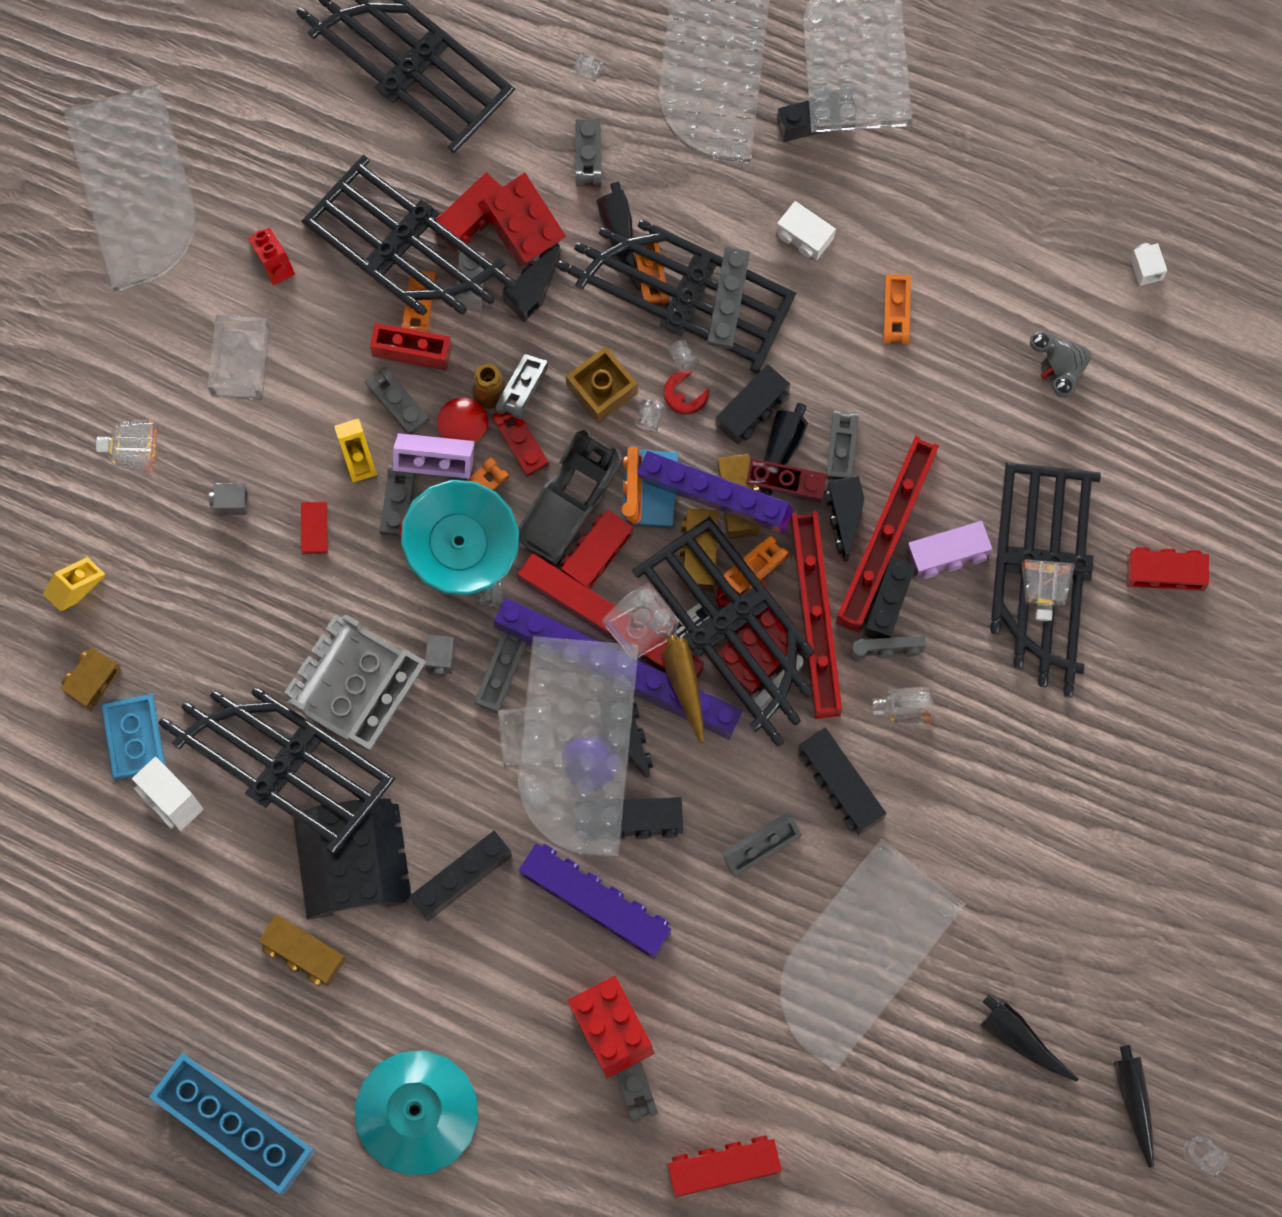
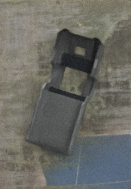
M585 430L575 433L570 445L562 453L563 456L559 461V464H562L557 476L552 481H548L538 497L532 503L525 519L522 520L518 527L519 542L556 565H559L587 516L597 508L603 499L622 461L621 451L613 447L609 448L593 438L592 434ZM592 451L602 456L599 462L589 458ZM575 470L597 482L592 494L584 504L564 493V489L571 480Z

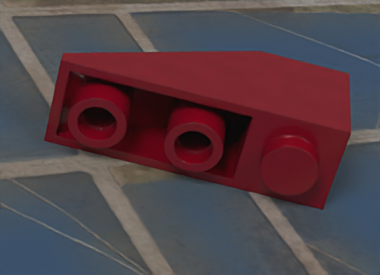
M751 458L746 484L793 498L820 503L823 497L827 474Z

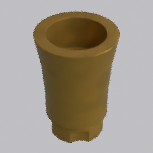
M487 363L479 366L474 374L473 398L484 408H496L497 402L507 386L497 366Z

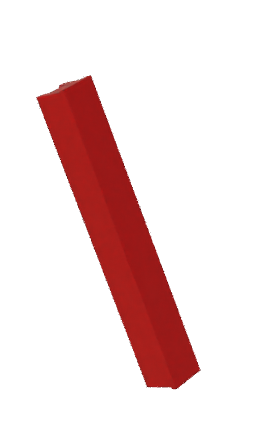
M915 435L839 610L836 624L857 633L860 632L937 454L938 444L934 443L932 445L920 440V437Z
M812 511L811 514L801 515L793 513L790 522L804 635L807 643L811 645L815 652L811 657H807L811 690L813 692L815 719L841 717L842 703L818 512Z
M533 553L522 569L517 572L520 582L654 668L666 673L661 653L668 646L667 638ZM691 654L698 679L704 670V662Z

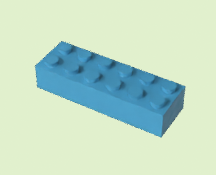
M181 1053L149 1096L150 1099L282 1196L286 1194L316 1152L184 1053Z

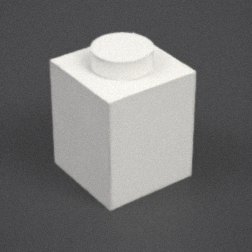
M1145 243L1134 249L1130 261L1139 286L1163 280L1167 273V268L1158 243L1153 245Z

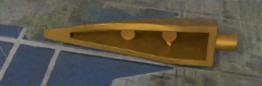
M671 635L667 637L668 646L661 653L665 670L699 743H704L701 699L688 641L685 638L678 639L676 635Z

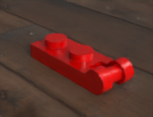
M497 412L491 416L526 477L549 465L547 458L523 418H515L507 412L505 414ZM513 419L515 425L507 428L505 422Z

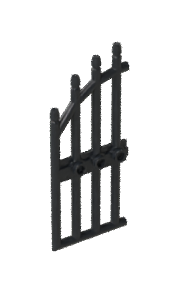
M318 0L321 5L327 7L332 13L331 16L321 22L302 7H299L296 11L297 15L312 27L307 32L311 38L315 39L320 34L379 82L375 89L383 97L392 103L399 98L452 141L447 148L454 154L516 90L407 0H391L394 3L355 0L359 5L344 9L331 2V0ZM370 13L412 47V49L402 58L355 20L353 16ZM385 13L408 14L426 28L428 32L420 40H417ZM342 21L393 62L395 66L385 75L329 28ZM449 47L499 87L501 91L491 100L438 56ZM433 64L485 108L476 117L473 116L422 73ZM416 81L468 125L460 134L456 133L405 90Z
M362 155L301 221L422 316L427 313V309L423 304L418 303L417 300H442L462 315L466 313L467 308L453 296L471 291L484 302L492 304L495 298L480 286L492 276L501 283H504L509 289L514 290L517 287L515 280L508 277L501 270L506 265L503 260L498 258L495 262L491 263L436 221L435 219L440 214L431 205L422 199L415 205L368 169L366 166L370 160L365 155ZM358 174L409 212L400 223L349 185ZM341 192L345 193L392 230L383 241L332 203ZM326 210L373 246L375 250L364 259L315 220ZM429 227L484 270L471 279L420 240L419 236ZM412 245L460 282V284L443 289L404 259L402 255ZM396 264L428 290L405 291L384 274Z
M640 220L638 227L645 232L648 231L650 234L626 238L616 232H611L607 228L601 227L598 234L616 244L603 252L577 242L574 249L578 253L585 254L593 259L585 271L559 260L557 268L578 279L575 283L576 288L583 290L588 283L661 318L659 326L674 335L677 334L682 337L686 330L702 339H708L709 330L690 322V319L695 309L712 316L714 306L700 300L706 287L715 292L717 291L718 281L712 279L711 276L716 266L721 267L723 257L654 224L651 225L646 220ZM666 241L693 254V257L687 267L644 245ZM628 249L683 277L678 288H675L613 257ZM604 264L672 297V300L667 310L594 276V274ZM747 269L746 280L783 297L777 310L742 294L741 304L772 318L773 321L768 331H765L738 318L737 329L763 341L757 353L734 342L732 349L723 348L753 362L750 371L758 374L797 293Z
M1005 462L991 614L992 623L990 625L991 634H999L1001 629L1000 621L1002 619L1015 638L1014 668L1022 669L1024 664L1023 655H1025L1026 648L1040 659L1039 687H1047L1051 664L1065 669L1064 697L1072 698L1075 673L1084 674L1085 667L1084 664L1077 663L1076 661L1083 580L1091 581L1094 555L1086 554L1092 482H1100L1101 472ZM1015 473L1030 475L1024 548L1008 546ZM1040 476L1056 478L1050 550L1034 549ZM1066 479L1081 480L1075 553L1060 552ZM1023 562L1070 566L1069 574L1067 577L1065 576L1066 579H1073L1066 659L1051 654L1055 605L1045 604L1044 610H1050L1049 621H1043L1041 647L1026 636L1029 610L1027 599L1030 598V594H1027L1028 592L1025 587L1028 586V583H1031V578L1024 576ZM1030 570L1028 575L1031 576L1033 572ZM1039 571L1035 573L1036 575H1041ZM1006 572L1021 573L1017 622L1003 603ZM1054 580L1050 582L1052 586L1056 584ZM1050 584L1046 585V587L1050 589V592L1048 591L1046 593L1047 597H1049L1051 593L1055 592V589L1051 588L1052 586Z
M709 516L635 567L632 572L637 579L642 575L648 578L687 629L688 633L682 637L688 641V645L697 657L704 653L752 714L755 719L749 724L751 729L757 732L762 728L771 737V741L777 747H780L784 740L776 732L777 730L769 719L780 708L788 716L787 718L792 724L797 725L801 722L799 715L796 711H793V707L786 700L792 682L806 698L813 694L809 685L805 684V680L796 670L797 646L801 647V651L808 658L815 652ZM708 530L752 586L751 589L741 596L737 594L695 538ZM685 545L690 548L731 603L718 611L675 556L674 553ZM666 560L709 615V618L698 626L653 568L662 561ZM768 608L787 631L786 656L756 618ZM745 624L751 627L785 671L779 688L776 687L736 635L735 631ZM725 638L773 700L763 712L713 648Z
M257 687L253 688L251 694L258 700H261V702L237 704L228 697H224L222 693L213 690L210 697L215 702L220 703L224 709L208 715L195 708L191 703L184 702L181 708L197 720L196 723L186 730L173 724L169 719H160L159 725L176 737L172 742L174 747L180 750L187 744L247 785L249 789L245 794L254 802L265 808L272 802L330 842L326 850L332 855L338 851L395 781L393 776ZM278 712L299 726V729L289 739L252 713ZM236 715L283 748L272 759L220 724L219 721ZM208 727L266 768L255 779L194 736ZM320 742H323L380 782L370 793L311 753ZM306 762L364 802L355 813H352L295 774L296 771ZM289 782L347 821V823L336 834L278 794L286 783Z

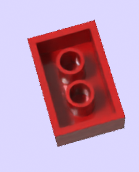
M525 172L478 203L519 267L566 237Z
M768 608L756 618L786 656L787 631ZM745 624L736 633L769 677L782 668L748 624ZM728 641L717 653L751 696L763 686Z
M616 976L567 1000L606 1079L655 1054L652 1044Z

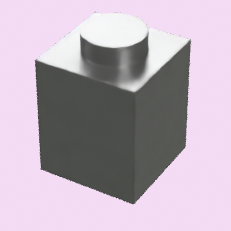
M214 483V492L209 493V505L213 507L217 516L248 515V489L245 483Z
M428 635L425 668L431 675L443 677L446 676V673L452 674L456 646L454 637Z

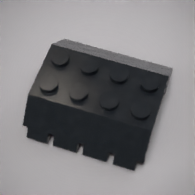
M380 798L334 855L326 850L330 843L328 840L294 818L307 920L334 916L333 912L367 906L385 904L386 907L402 905V903H405V899L410 898L409 879H402V875L408 874L406 853L398 852V850L405 848L402 827H395V824L401 823L399 804H392L390 798ZM358 799L339 802V804L355 813L364 801ZM323 805L304 811L336 834L347 823V821Z

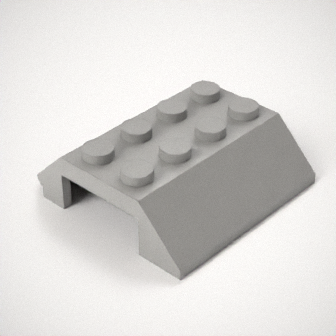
M335 614L325 629L331 636L321 635L311 651L317 656L316 659L310 656L306 658L297 672L303 679L299 681L293 678L284 694L290 698L287 703L310 720L347 742L370 751L422 671L426 661L406 649L400 651L363 629L360 622L347 614L342 618Z

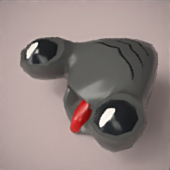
M1044 331L1036 332L1030 337V346L1037 352L1047 353V357L1041 363V378L1049 383H1053V391L1058 397L1066 398L1075 391L1078 379L1089 364L1091 352L1080 344L1057 339Z

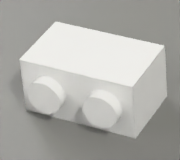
M794 201L777 223L776 233L783 242L787 244L792 243L796 246L802 255L807 258L812 257L817 261L833 241L836 228Z

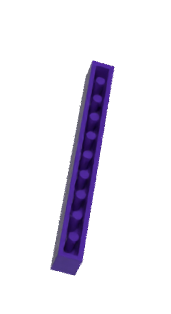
M505 597L494 619L495 629L512 635L520 641H524L543 652L688 720L666 673ZM699 690L703 728L730 740L743 710Z

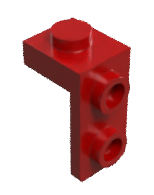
M271 228L260 230L248 238L273 286L296 275L285 250Z

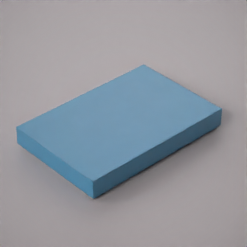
M640 450L643 459L646 452L650 451L678 462V452ZM625 472V481H627V472ZM642 481V518L637 524L629 523L623 513L622 519L632 526L673 529L675 494ZM623 494L624 505L627 502V496H624Z
M153 694L101 704L114 781L133 778L155 756L166 766Z

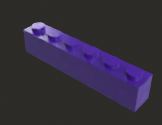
M650 451L646 452L637 473L646 484L783 535L794 512L788 502Z
M535 844L519 869L521 876L647 956L655 959L671 934V928L668 927L670 923L659 915L655 917L650 916L646 913L647 908L637 901H633L631 904L623 898L624 894L615 887L611 886L608 889L601 885L602 880L590 872L587 875L578 870L580 866L568 858L563 861L555 856L557 851L550 846L544 844L541 847Z

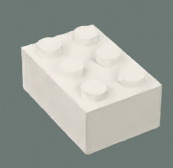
M156 756L132 778L137 784L134 790L171 829L176 826L182 831L204 810L193 794Z

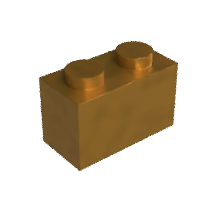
M94 647L80 655L77 667L73 672H69L62 681L63 686L60 688L65 695L90 712L122 670L115 661Z

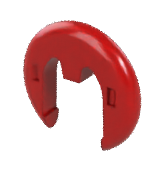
M680 371L673 374L664 386L663 395L666 404L679 414L698 412L705 406L709 397V388L690 403H682L685 396L681 392L676 395L673 393L674 389L693 373L692 371Z

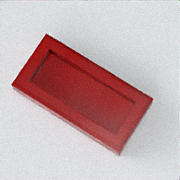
M301 502L302 554L328 553L327 502Z

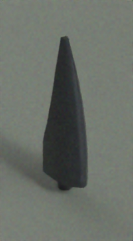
M613 182L610 184L612 193L596 200L603 226L613 233L616 232L626 238H632V216L627 196L624 190H621L620 182ZM627 249L616 255L619 261L637 269L634 252ZM629 277L638 290L641 289L640 282Z
M797 403L794 412L777 411L764 461L787 466L791 457L800 446L808 425L807 420L803 417L806 405ZM762 488L760 491L761 493H764L769 496H771L773 493L772 491L765 490Z
M990 994L982 1001L991 1012L980 1025L990 1034L1032 1062L1077 1082L1079 1080L1042 1043L1025 1019L1006 1001L1002 999L1000 1002H997Z
M1130 1045L1120 1046L1122 1060L1114 1062L1119 1088L1139 1145L1149 1168L1154 1167L1152 1121L1141 1057L1133 1058Z

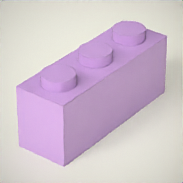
M398 433L393 448V471L470 478L474 461V441Z
M979 521L909 542L906 551L911 564L916 565L914 570L915 577L923 576L924 579H929L945 569L951 572L962 568L965 563L979 564L986 561L987 557L991 554L992 547L983 521Z

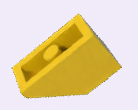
M359 418L334 426L352 482L376 476L377 473Z
M87 557L55 572L42 595L61 612L77 604L104 578L105 573Z

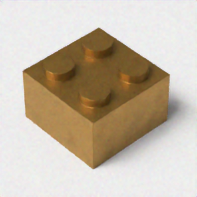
M607 346L566 375V386L598 424L638 394V383Z

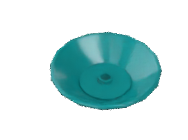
M450 480L430 486L412 501L402 521L401 546L408 566L424 584L445 594L469 596L491 589L509 573L518 554L519 529L512 509L495 491L477 482ZM460 538L463 544L460 546L456 545L454 539Z
M426 1050L400 1052L380 1062L363 1081L355 1103L356 1131L366 1152L384 1168L405 1175L432 1174L454 1163L471 1143L478 1122L477 1095L466 1073L449 1058ZM413 1106L420 1108V1112L416 1116L410 1114V1109Z

